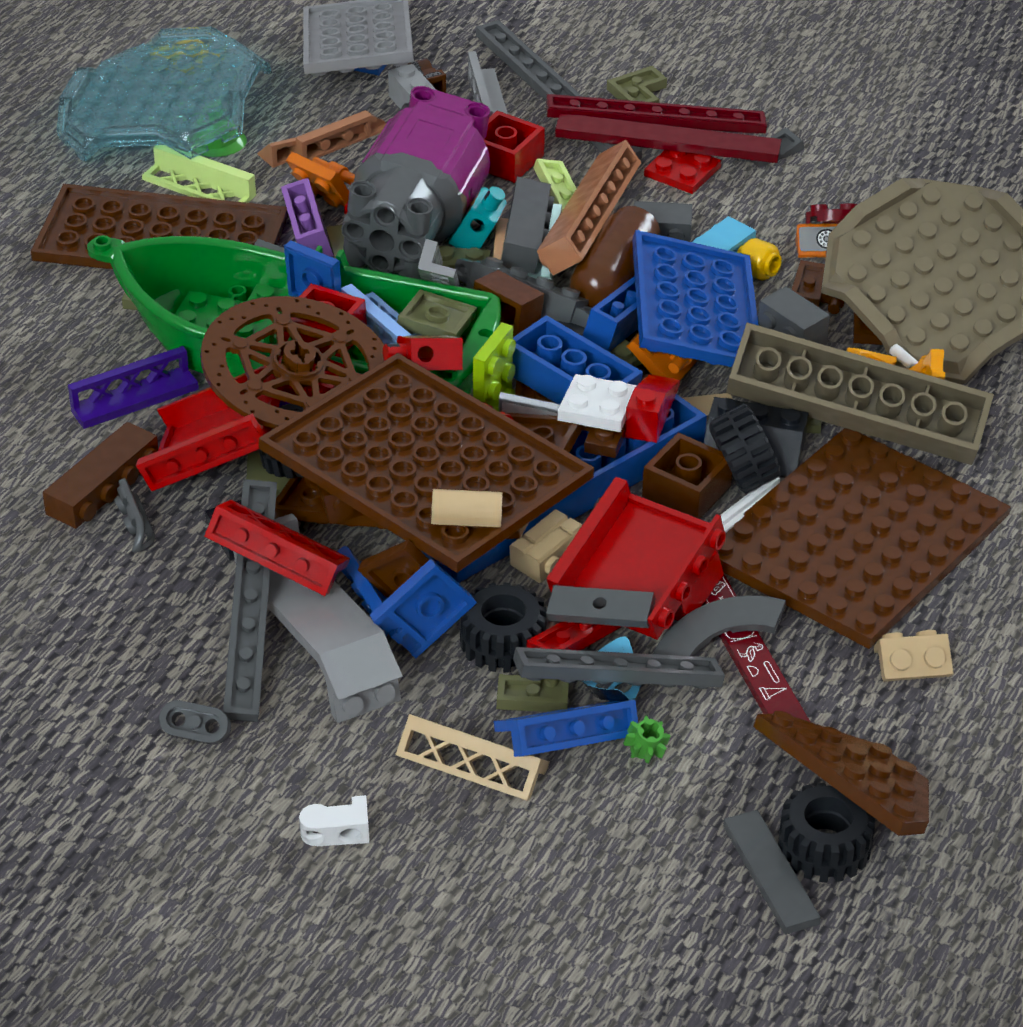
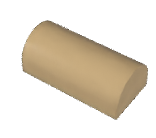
M433 489L431 524L501 527L502 492Z

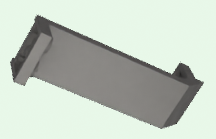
M293 514L274 519V521L300 533L298 520ZM234 552L235 563H236L237 553ZM270 569L267 607L319 664L327 685L331 714L336 722L340 723L400 701L401 695L398 678L403 676L384 631L373 622L335 581L330 593L323 596Z

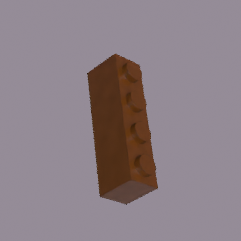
M129 422L124 423L43 491L46 515L75 529L85 521L92 520L96 511L106 503L114 501L118 493L117 488L120 486L119 480L125 478L129 485L135 483L138 475H140L136 467L138 459L158 451L157 435Z

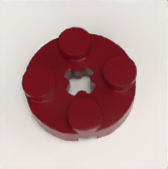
M826 204L810 205V211L805 213V224H812V221H817L819 224H839L857 204H840V209H829Z

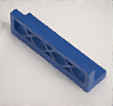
M608 701L494 721L495 732L511 731L514 757L616 740L626 737L631 721L638 723L636 701Z

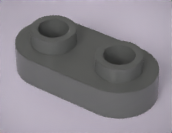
M174 700L167 703L159 715L161 728L169 735L177 738L216 745L224 742L231 732L229 717L215 707ZM184 714V724L176 726L175 720L177 716ZM212 722L219 723V729L215 733L209 732V726Z

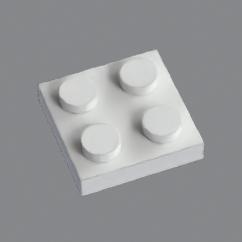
M575 374L558 409L557 421L621 432L626 421V407L637 385L627 384L623 381L595 378L591 375Z

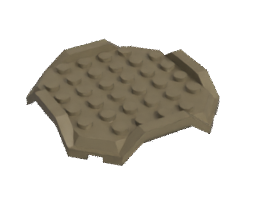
M901 178L856 205L830 232L827 242L821 293L843 300L877 336L890 356L892 355L889 353V350L894 344L901 346L917 361L922 356L927 355L931 349H943L944 380L964 385L992 357L1023 338V208L1008 193L997 190L921 178ZM898 360L894 364L895 366L906 368Z

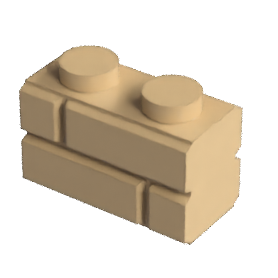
M557 509L553 510L522 535L520 539H517L509 546L511 566L541 583L552 571L582 527V524L572 518L568 519L567 515Z

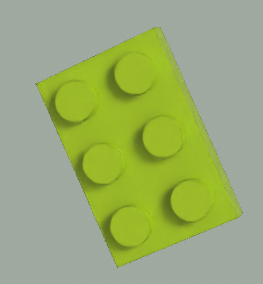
M503 322L473 357V397L492 406L498 412L500 392L515 395V390L512 389V379L515 374L513 353L516 341L513 340V326Z

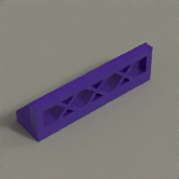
M184 346L68 384L71 412L83 429L199 390L198 381L189 371L187 350ZM178 359V368L169 371L164 370L170 361ZM151 370L145 379L136 380L141 371ZM117 379L123 380L118 388L113 390L107 389L112 381ZM88 389L94 390L89 398L79 401V392Z

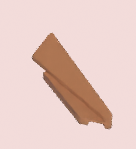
M365 110L296 138L270 143L259 151L257 155L272 168L287 163L286 159L291 152L313 160L314 157L319 158L382 132L387 123Z

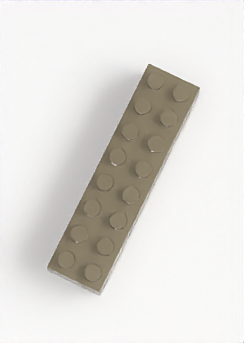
M748 322L742 335L726 391L728 394L768 406L809 412V418L969 465L973 464L979 450L994 396L992 393Z

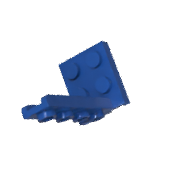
M343 546L337 551L350 558L347 567L341 571L353 582L350 586L364 600L361 604L370 614L373 622L384 631L385 636L390 635L398 644L403 645L414 658L422 654L477 603L466 589L432 559L427 561L392 595L386 598L358 571L362 560L358 561L349 547Z

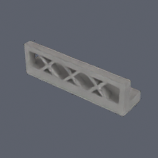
M476 51L468 52V80L474 101L487 105L490 109V116L497 110L508 114L495 68L481 69Z
M425 239L417 268L420 278L422 280L460 287L456 269L442 266L443 261L438 242Z

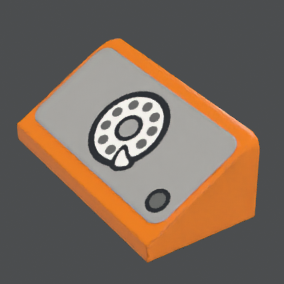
M798 224L795 237L798 258L826 257L828 236L838 224Z

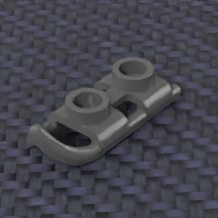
M123 478L119 480L120 486L117 488L119 496L114 498L121 513L123 515L128 514L123 519V522L132 536L136 535L132 552L137 553L146 550L154 543L155 533L138 494L132 493L128 481ZM144 535H147V540H146V542H145L144 544H142V543H143V539H144Z

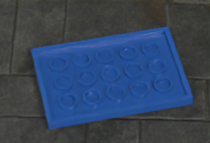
M635 230L632 245L640 348H645L652 352L673 354L680 358L705 361L712 365L719 364L733 367L746 323L759 326L750 255Z

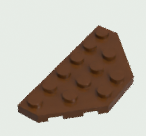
M774 711L773 714H757L753 725L756 730L895 834L904 836L925 833L929 823V780L916 771V766L893 755L891 748L881 743H873L842 733L832 727H824L793 717L783 711Z

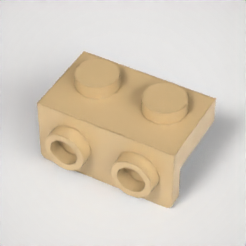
M924 630L917 632L916 636L903 637V633L894 632L882 635V639H879L873 646L874 653L879 654L883 682L950 677L954 674L948 634H937L936 630Z

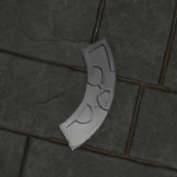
M745 595L720 599L705 604L676 622L665 633L653 654L695 656L704 646L711 642L712 638L728 631L732 633L761 631L775 634L786 607V600L767 596Z

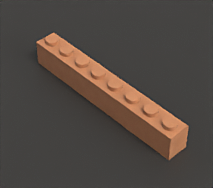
M627 140L618 143L597 156L538 248L537 253L539 254L540 262L549 269L553 276L583 260L640 166L641 161Z

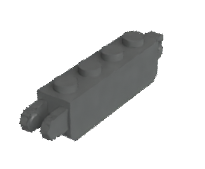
M486 257L485 260L478 261L463 258L457 259L455 263L457 276L460 281L467 284L466 288L473 289L475 280L500 270L545 294L541 318L547 315L556 321L573 323L585 328L591 307L588 306V299L579 296L580 291L570 287H563L561 289L553 286L554 281L548 278L537 277L535 279L528 276L529 271L519 267L507 268L502 266V260L494 257Z

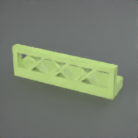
M162 142L153 147L155 164L142 174V180L190 197L225 200L224 198L235 196L241 198L238 202L249 203L256 196L255 174ZM159 170L170 173V176L157 177L154 175ZM190 180L194 184L183 186L177 184V181ZM212 188L217 190V193L206 194L201 192V189Z

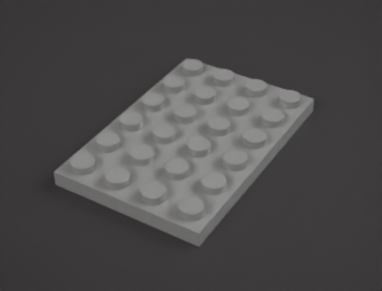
M356 0L303 7V65L305 74L322 76L330 71L348 73L352 72L355 68L365 67L366 69L374 70L382 65L405 66L409 62H414L408 0Z

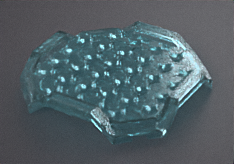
M212 26L162 28L146 44L134 46L102 61L97 69L92 67L76 68L59 97L57 134L59 139L68 148L72 147L76 155L84 162H87L101 147L166 145L185 157L192 159L209 151L207 144L221 138L222 142L225 143L242 135L245 98L258 72L262 71L265 74H272L271 67L268 62L246 46Z

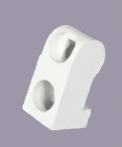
M366 795L352 797L351 805L327 807L322 804H312L303 808L300 812V833L302 840L306 844L311 846L369 843Z

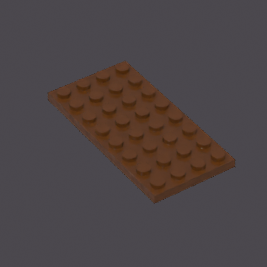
M63 184L31 249L32 261L112 269L111 263L93 259L87 252L88 243L101 235L121 239L125 243L154 237L197 236L233 240L252 245L255 244L257 239H261L278 245L288 219L287 207Z

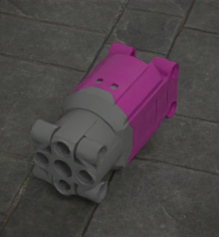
M417 86L411 90L409 108H404L394 115L393 118L389 119L356 171L354 182L350 185L348 212L341 228L344 236L343 250L345 251L349 266L361 267L367 265L370 270L390 274L398 273L397 275L421 279L417 268L425 239L440 243L452 233H455L488 176L490 157L484 142L490 116V109L487 105L426 86Z

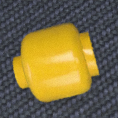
M749 239L737 251V253L750 255L752 277L760 281L775 276L781 267L782 258L778 248L761 239Z

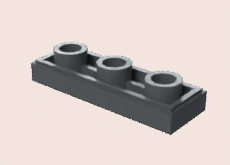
M553 585L546 616L548 621L649 628L647 619L654 609L656 598L654 592Z

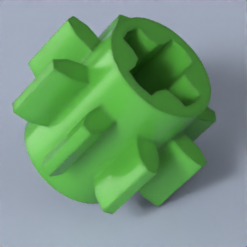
M645 716L639 724L631 721L627 730L628 734H626L623 745L630 746L631 758L645 759L646 763H649L654 755L658 758H663L667 749L665 746H667L671 736L664 733L662 721L658 722L649 719L648 716Z

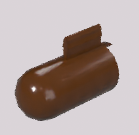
M625 206L618 209L616 213L611 214L583 260L577 264L571 273L569 287L580 291L579 296L589 300V307L593 308L635 276L632 245L635 230L657 235L660 232L658 222L645 209L637 206Z

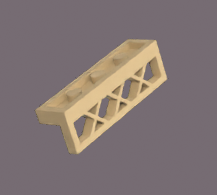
M411 714L408 716L396 752V756L529 801L532 796L538 775H544L550 761L532 755L514 757L512 748ZM414 731L426 736L431 749L419 755L408 752ZM434 738L442 740L444 742L436 745ZM451 744L457 745L464 760L453 766H448L445 764L440 750ZM466 749L477 753L469 757ZM434 754L437 761L428 759L427 757ZM486 755L491 757L497 771L483 778L478 776L472 762ZM499 760L509 763V765L502 768ZM467 765L469 772L460 770V768ZM516 767L529 770L523 791L512 788L505 773ZM500 776L503 784L492 780Z

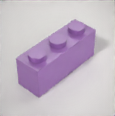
M309 178L282 186L281 189L296 242L313 250L320 245L322 246L323 254L330 257L334 256Z

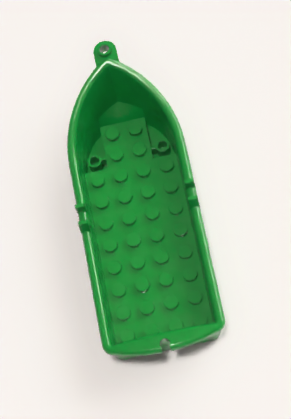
M101 235L92 239L87 245V252L91 258L111 263L119 284L136 306L144 323L163 347L169 351L184 346L187 350L188 368L203 373L200 357L202 341L207 329L219 315L235 305L252 299L290 296L288 295L284 252L233 240L197 236L154 237L125 243L121 239ZM318 245L315 250L323 253L322 246ZM340 249L336 259L340 262L341 288L353 284L364 295L374 292L398 314L403 311L420 289L477 307L476 318L460 337L463 338L462 370H428L470 395L473 388V357L500 324L501 301L499 297L490 292L349 266L345 251ZM270 319L253 322L240 329L235 336L247 338L273 323ZM272 334L259 342L277 345L276 335ZM353 345L348 350L352 364L357 373L364 374L368 371L366 360L360 350ZM256 351V352H258V353H260V354H263V355H265V356H267V357L270 356V353ZM227 352L226 362L232 376L237 377L244 374L245 371L239 355ZM333 356L331 360L343 364L341 357ZM249 359L253 370L261 366H264L263 364H260L254 360Z

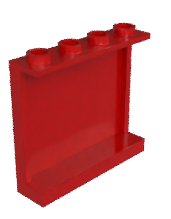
M261 366L253 371L255 374H259L267 366ZM245 373L234 377L238 383L248 381ZM271 374L263 381V383L277 378L274 376V374ZM209 387L157 409L167 426L158 451L139 458L136 467L150 490L155 491L259 450V437L271 431L272 428L260 425L253 413L244 417L235 412ZM283 387L276 388L277 390L284 391ZM265 395L257 397L259 400L275 407H279L281 401Z
M615 477L547 576L546 580L550 592H552L553 585L654 592L656 598L654 609L647 619L649 628H626L658 640L663 631L672 625L675 613L680 605L689 599L692 587L698 577L706 573L709 561L715 551L720 550L724 545L726 532L721 515L716 514L711 523L631 494L628 482Z

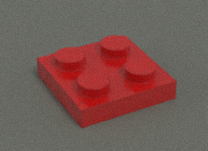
M664 150L644 168V176L693 194L721 168V160L710 155Z

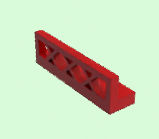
M228 500L216 506L204 537L323 596L330 593L338 572L345 569L350 560L349 557L233 500Z

